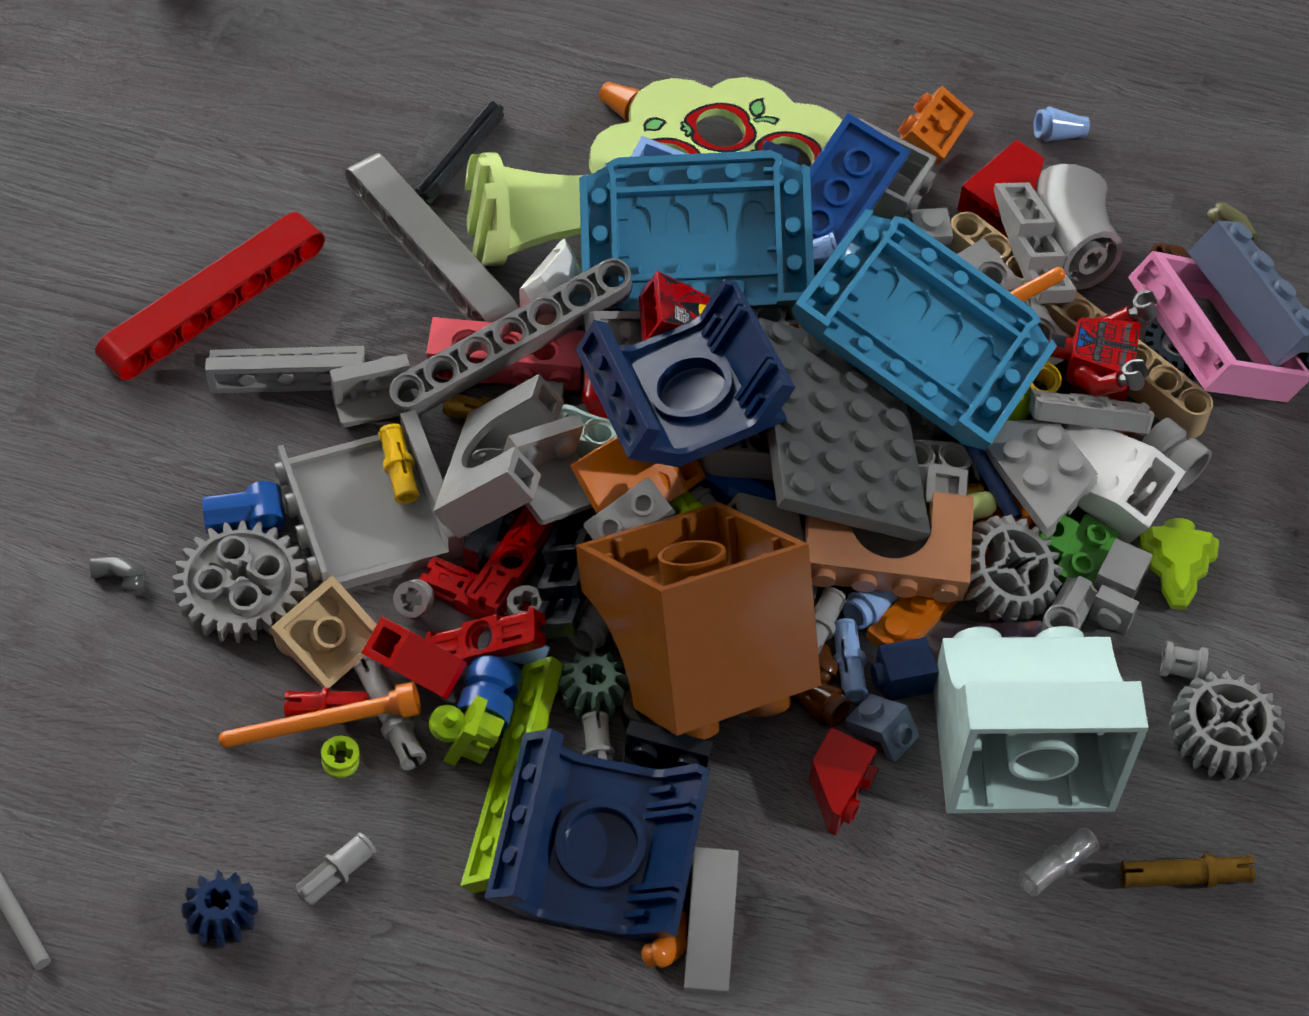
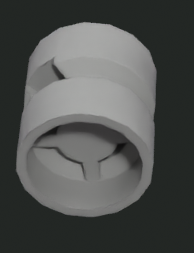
M1165 418L1150 430V433L1144 437L1142 442L1155 447L1186 471L1176 486L1178 491H1182L1192 484L1203 472L1211 459L1212 451L1196 438L1186 439V430L1171 418Z

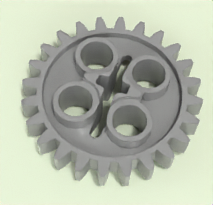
M241 521L238 530L232 531L228 523H224L223 533L217 534L215 530L209 528V539L207 541L195 537L196 550L184 548L183 555L185 561H176L175 563L177 574L172 576L175 588L173 591L176 603H179L182 617H189L192 628L201 624L204 636H208L216 629L219 641L222 642L228 633H234L236 643L241 642L243 633H249L251 638L257 641L258 630L264 629L268 634L272 635L268 631L273 626L272 624L279 621L286 615V612L288 613L298 604L297 602H301L306 598L304 588L308 587L305 559H301L298 546L291 547L288 535L278 539L277 528L273 527L265 534L263 533L261 522H258L253 530H247L245 521ZM267 573H275L271 576H264ZM217 586V588L215 589H207L209 587ZM245 603H253L250 606H241Z

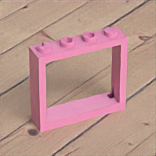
M1152 251L1128 277L1138 293L1143 290L1153 292L1157 300L1155 304L1158 310L1157 321L1205 391L1287 403L1309 382V371L1298 355L1278 367L1271 364L1193 259ZM1193 297L1209 299L1253 363L1235 359ZM1222 361L1224 365L1219 368L1218 364Z

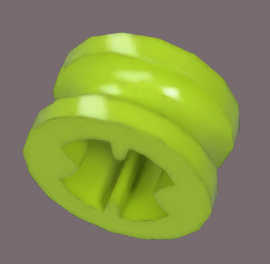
M343 735L334 736L323 744L321 762L325 773L335 778H346L357 770L360 763L359 747L353 739ZM336 751H346L344 763L335 762Z

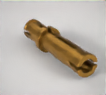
M1204 853L1201 858L1122 860L1120 863V876H1125V878L1121 879V884L1123 888L1203 884L1205 888H1215L1217 883H1254L1256 868H1250V865H1254L1255 861L1252 855L1215 857L1213 853Z

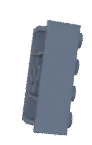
M1217 221L1188 251L1189 255L1273 366H1280L1300 352L1308 354L1306 361L1309 363V309L1302 306L1295 296L1296 290L1288 281L1282 279L1273 268L1274 262L1271 257L1259 250L1252 240L1253 235L1244 224L1240 222Z

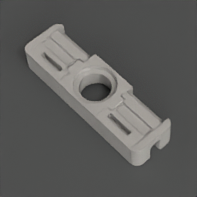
M1036 388L1032 389L1027 406L1032 417L1040 421L1144 434L1150 433L1154 419L1153 411H1149V405L1144 402L1139 404L1109 400L1108 397H1095L1085 394L1070 393L1068 395L1038 391Z

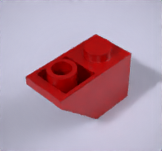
M381 616L361 652L445 699H448L467 664L463 659Z
M832 727L812 760L809 782L829 833L836 836L843 822L850 825L861 803V801L857 800V797L862 789L870 790L877 777L879 768L874 766L877 753L876 748Z

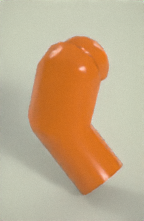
M681 912L677 937L658 938L653 943H648L643 947L641 956L646 966L650 968L657 966L663 968L684 955L687 950L686 912Z

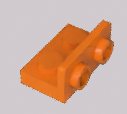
M941 86L932 95L928 92L924 93L913 107L917 111L914 116L911 114L898 129V132L902 134L900 139L908 143L911 142L914 146L936 156L935 164L937 165L945 158L974 113L945 87Z

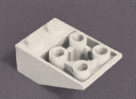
M1067 424L1064 430L1098 473L1097 484L1086 496L1079 499L1078 506L1093 518L1120 532L1119 538L1128 544L1150 527L1186 471L1155 447L1111 429Z

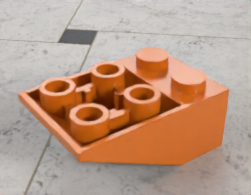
M617 435L570 465L596 514L646 478H650L667 502L685 493L706 478L698 460L681 467L628 459Z

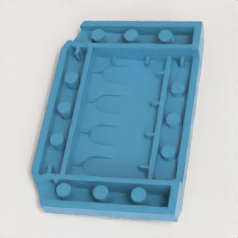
M763 150L617 157L605 163L606 166L588 176L585 174L579 178L582 273L611 258L624 261L629 266L633 287L630 297L608 311H640L638 297L656 271L662 272L708 295L710 298H712L723 279L736 281L752 309L793 307L814 279L810 167L804 164L801 166L789 161L779 153ZM613 275L606 279L605 284L609 287H617L623 283L624 279ZM583 294V305L589 302L590 297Z
M865 209L791 309L793 315L803 330L960 443L986 450L1057 345L1053 339L1048 342L1038 325L1041 320L1033 308L913 222L898 216H894L892 220L873 216L872 213L874 211Z

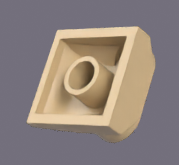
M332 575L271 626L268 631L273 635L275 645L280 652L293 657L322 688H330L352 669L359 659L362 660L366 656L361 652L377 624Z

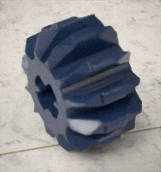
M218 869L214 875V880L208 881L207 878L200 875L197 880L199 888L187 887L185 896L188 902L183 903L181 906L182 917L187 920L185 923L187 932L190 935L198 934L199 942L204 946L213 938H216L217 946L223 949L226 943L225 938L232 937L233 940L240 943L243 938L241 930H253L255 922L252 916L256 915L259 911L258 902L253 898V887L249 883L242 884L241 878L236 872L226 880L223 877V873Z

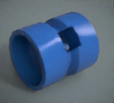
M484 655L473 658L464 682L468 687L464 688L461 692L456 708L460 709L464 714L476 695L487 699L488 702L484 712L505 720L501 733L505 732L509 726L514 709L513 702L518 696L523 679L522 671L518 666L501 657Z

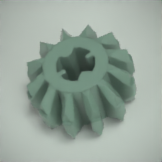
M593 648L589 653V657L585 658L576 652L573 657V663L564 664L562 677L558 683V690L563 695L565 709L575 707V714L578 719L586 712L596 711L597 720L600 711L607 713L612 718L613 714H615V706H624L630 684L627 675H625L623 661L613 662V656L610 651L603 657H598Z

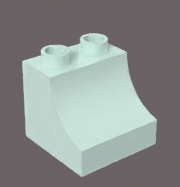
M1059 626L1046 629L1036 637L1002 638L1001 634L995 629L973 627L960 631L953 638H943L936 664L939 672L933 693L946 813L1115 812L1147 733L1148 722L1141 681H1123L1115 661L1111 637H1084L1079 629Z

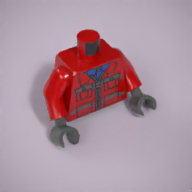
M1143 290L1136 294L1133 298L1134 308L1126 306L1110 315L1078 319L1073 338L1051 333L1049 342L1053 339L1057 347L1050 357L1068 360L1065 377L1068 383L1081 387L1092 396H1107L1124 402L1129 388L1133 391L1142 389L1145 384L1143 377H1147L1149 372L1145 362L1142 359H1136L1141 323L1137 322V318L1140 317L1143 321H1152L1156 318L1158 314L1155 306L1157 300L1152 291Z

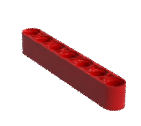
M291 212L105 334L97 343L95 348L96 356L121 380L127 381L135 378L315 257L325 244V235L299 212Z

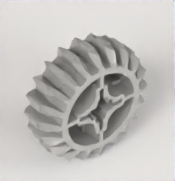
M1012 514L1004 516L1002 519L998 516H993L985 522L977 523L972 528L970 584L965 600L975 599L978 602L976 612H983L988 609L990 621L1002 617L1005 624L1013 623L1015 620L1021 623L1028 621L1034 616L1037 617L1045 611L1047 606L1054 602L1056 598L1054 593L1062 585L1056 577L1061 574L1064 568L1054 564L1060 553L1050 552L1048 546L1051 544L1052 538L1043 540L1039 536L1040 529L1038 527H1034L1031 530L1028 529L1027 518L1015 522ZM987 547L990 552L987 555L989 560L988 568L985 565V551ZM1029 571L1031 572L1032 579L1030 592L1028 589V585L1030 584L1028 578Z
M1228 670L1221 675L1220 679L1212 672L1206 675L1204 680L1196 677L1191 681L1189 687L1185 686L1181 689L1177 701H1174L1171 708L1172 717L1169 722V729L1174 731L1172 736L1173 744L1182 746L1180 750L1181 758L1191 756L1194 758V769L1201 765L1208 767L1209 777L1214 775L1216 771L1222 772L1226 781L1232 778L1234 772L1242 780L1248 777L1251 771L1259 774V772L1263 771L1266 764L1269 765L1274 761L1277 750H1280L1283 744L1284 736L1282 734L1285 729V721L1279 719L1282 714L1281 706L1271 705L1273 693L1261 694L1259 692L1261 689L1260 682L1252 686L1245 683V674L1240 676L1238 680L1232 679ZM1198 710L1204 716L1202 720L1206 724L1204 729L1201 728L1197 720L1196 712ZM1249 722H1252L1255 727L1258 740L1251 736L1252 730L1248 726Z

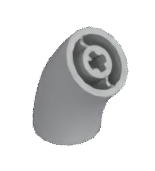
M1058 164L1049 166L1041 172L1036 193L1056 222L1053 237L1066 255L1063 269L1075 288L1082 290L1100 283L1115 269L1121 259L1123 244L1122 239L1112 227L1107 215L1106 199L1108 188L1106 181L1100 174L1089 168L1075 164Z

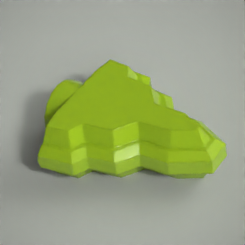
M1174 518L1164 522L1162 526H1152L1139 535V547L1141 550L1153 554L1149 567L1152 572L1160 577L1161 592L1170 608L1186 610L1197 592V581L1207 575L1209 563L1217 559L1219 540L1212 533L1195 530L1194 523L1188 519Z

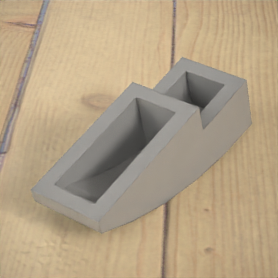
M695 847L683 991L728 995L737 887L738 850Z

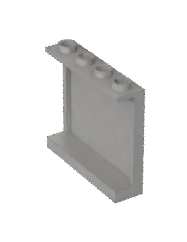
M416 410L400 413L408 453L414 457L415 467L413 468L417 489L420 493L418 499L409 504H398L394 500L390 476L385 473L383 468L385 456L378 434L291 458L287 457L284 445L278 446L280 462L273 464L279 486L286 485L289 494L284 495L286 507L290 518L298 517L300 525L295 526L296 535L301 549H309L311 557L306 558V562L313 582L320 580L322 584L333 575L345 589L427 567L430 560L435 557L448 561L464 556V537L459 539L448 527L439 521L437 515L433 512L443 479Z

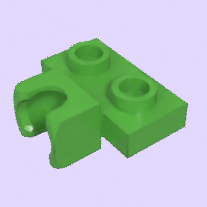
M1086 513L1079 523L1064 515L1056 524V531L1052 536L1048 537L1052 538L1051 544L1048 546L1050 552L1060 553L1054 564L1064 568L1061 574L1056 577L1062 583V586L1067 577L1075 578L1078 576L1092 581L1094 586L1097 574L1115 539H1118L1120 532ZM1042 533L1040 537L1044 540L1046 537Z

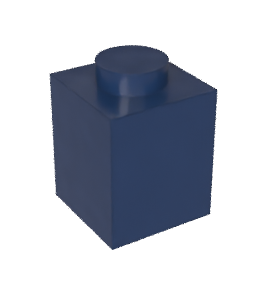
M927 637L878 646L876 661L871 664V676L874 686L876 688L881 687L884 698L894 701L934 692L939 671Z

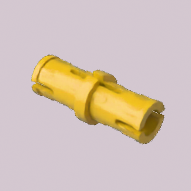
M388 424L380 428V432H378L385 456L383 468L385 473L390 476L395 502L398 504H409L416 501L418 496H420L413 473V468L415 467L414 457L408 453L402 425Z

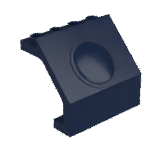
M723 279L703 312L691 322L635 345L621 346L618 345L607 322L593 320L575 349L628 459L681 467L788 420L782 407L796 387L736 281Z
M552 728L524 733L484 899L536 922L617 938L653 943L658 938L677 937L710 770L700 764L667 769H652L582 755L562 746L564 734Z

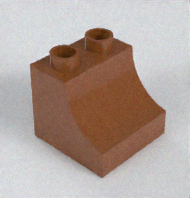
M716 502L576 545L581 591L601 614L615 640L627 673L634 709L677 736L686 734L705 740L718 733L719 721L741 713L758 717L782 713L790 707V696L821 686L809 544L722 503Z

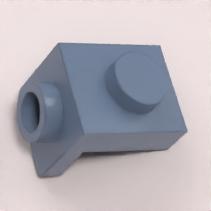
M869 694L844 720L850 733L881 743L887 759L894 762L919 737L918 730L907 705L873 694Z

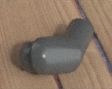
M123 556L90 558L91 578L122 577V588L125 591L143 589V575L146 574L144 568Z

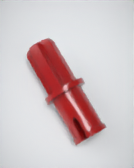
M324 687L322 691L286 690L284 698L288 699V702H284V715L287 718L370 700L367 692H330L329 687Z

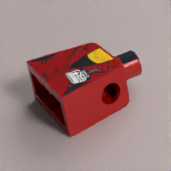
M656 271L638 297L642 341L693 321L703 312L711 298L662 272Z

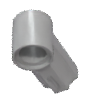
M1081 576L1075 578L1067 577L1053 604L1045 612L1037 635L1046 629L1059 626H1068L1080 630L1098 593L1092 581Z

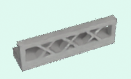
M364 346L210 350V358H206L205 367L209 394L332 390L330 370L341 368L348 364L365 363Z

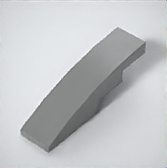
M1029 182L996 183L994 193L1013 254L1026 283L1055 267L1063 268L1066 255L1053 237L1056 222ZM1066 274L1063 281L1034 297L1038 304L1068 303L1074 301L1077 289Z

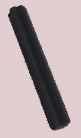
M489 101L415 188V192L427 205L436 199L466 163L470 155L476 151L504 117V108L501 104Z

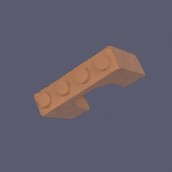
M933 492L927 509L931 534L919 551L902 558H887L870 552L856 539L849 525L806 515L804 542L809 544L812 584L818 587H831L833 585L851 587L858 592H872L874 590L891 592L896 596L905 598L915 595L932 597L939 602L945 603L963 601L970 584L974 497Z

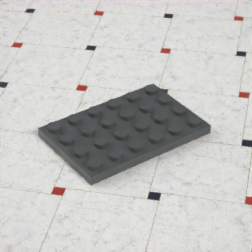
M759 318V323L796 387L782 407L788 420L767 429L777 508L923 544L930 536L931 531L907 404L805 330Z

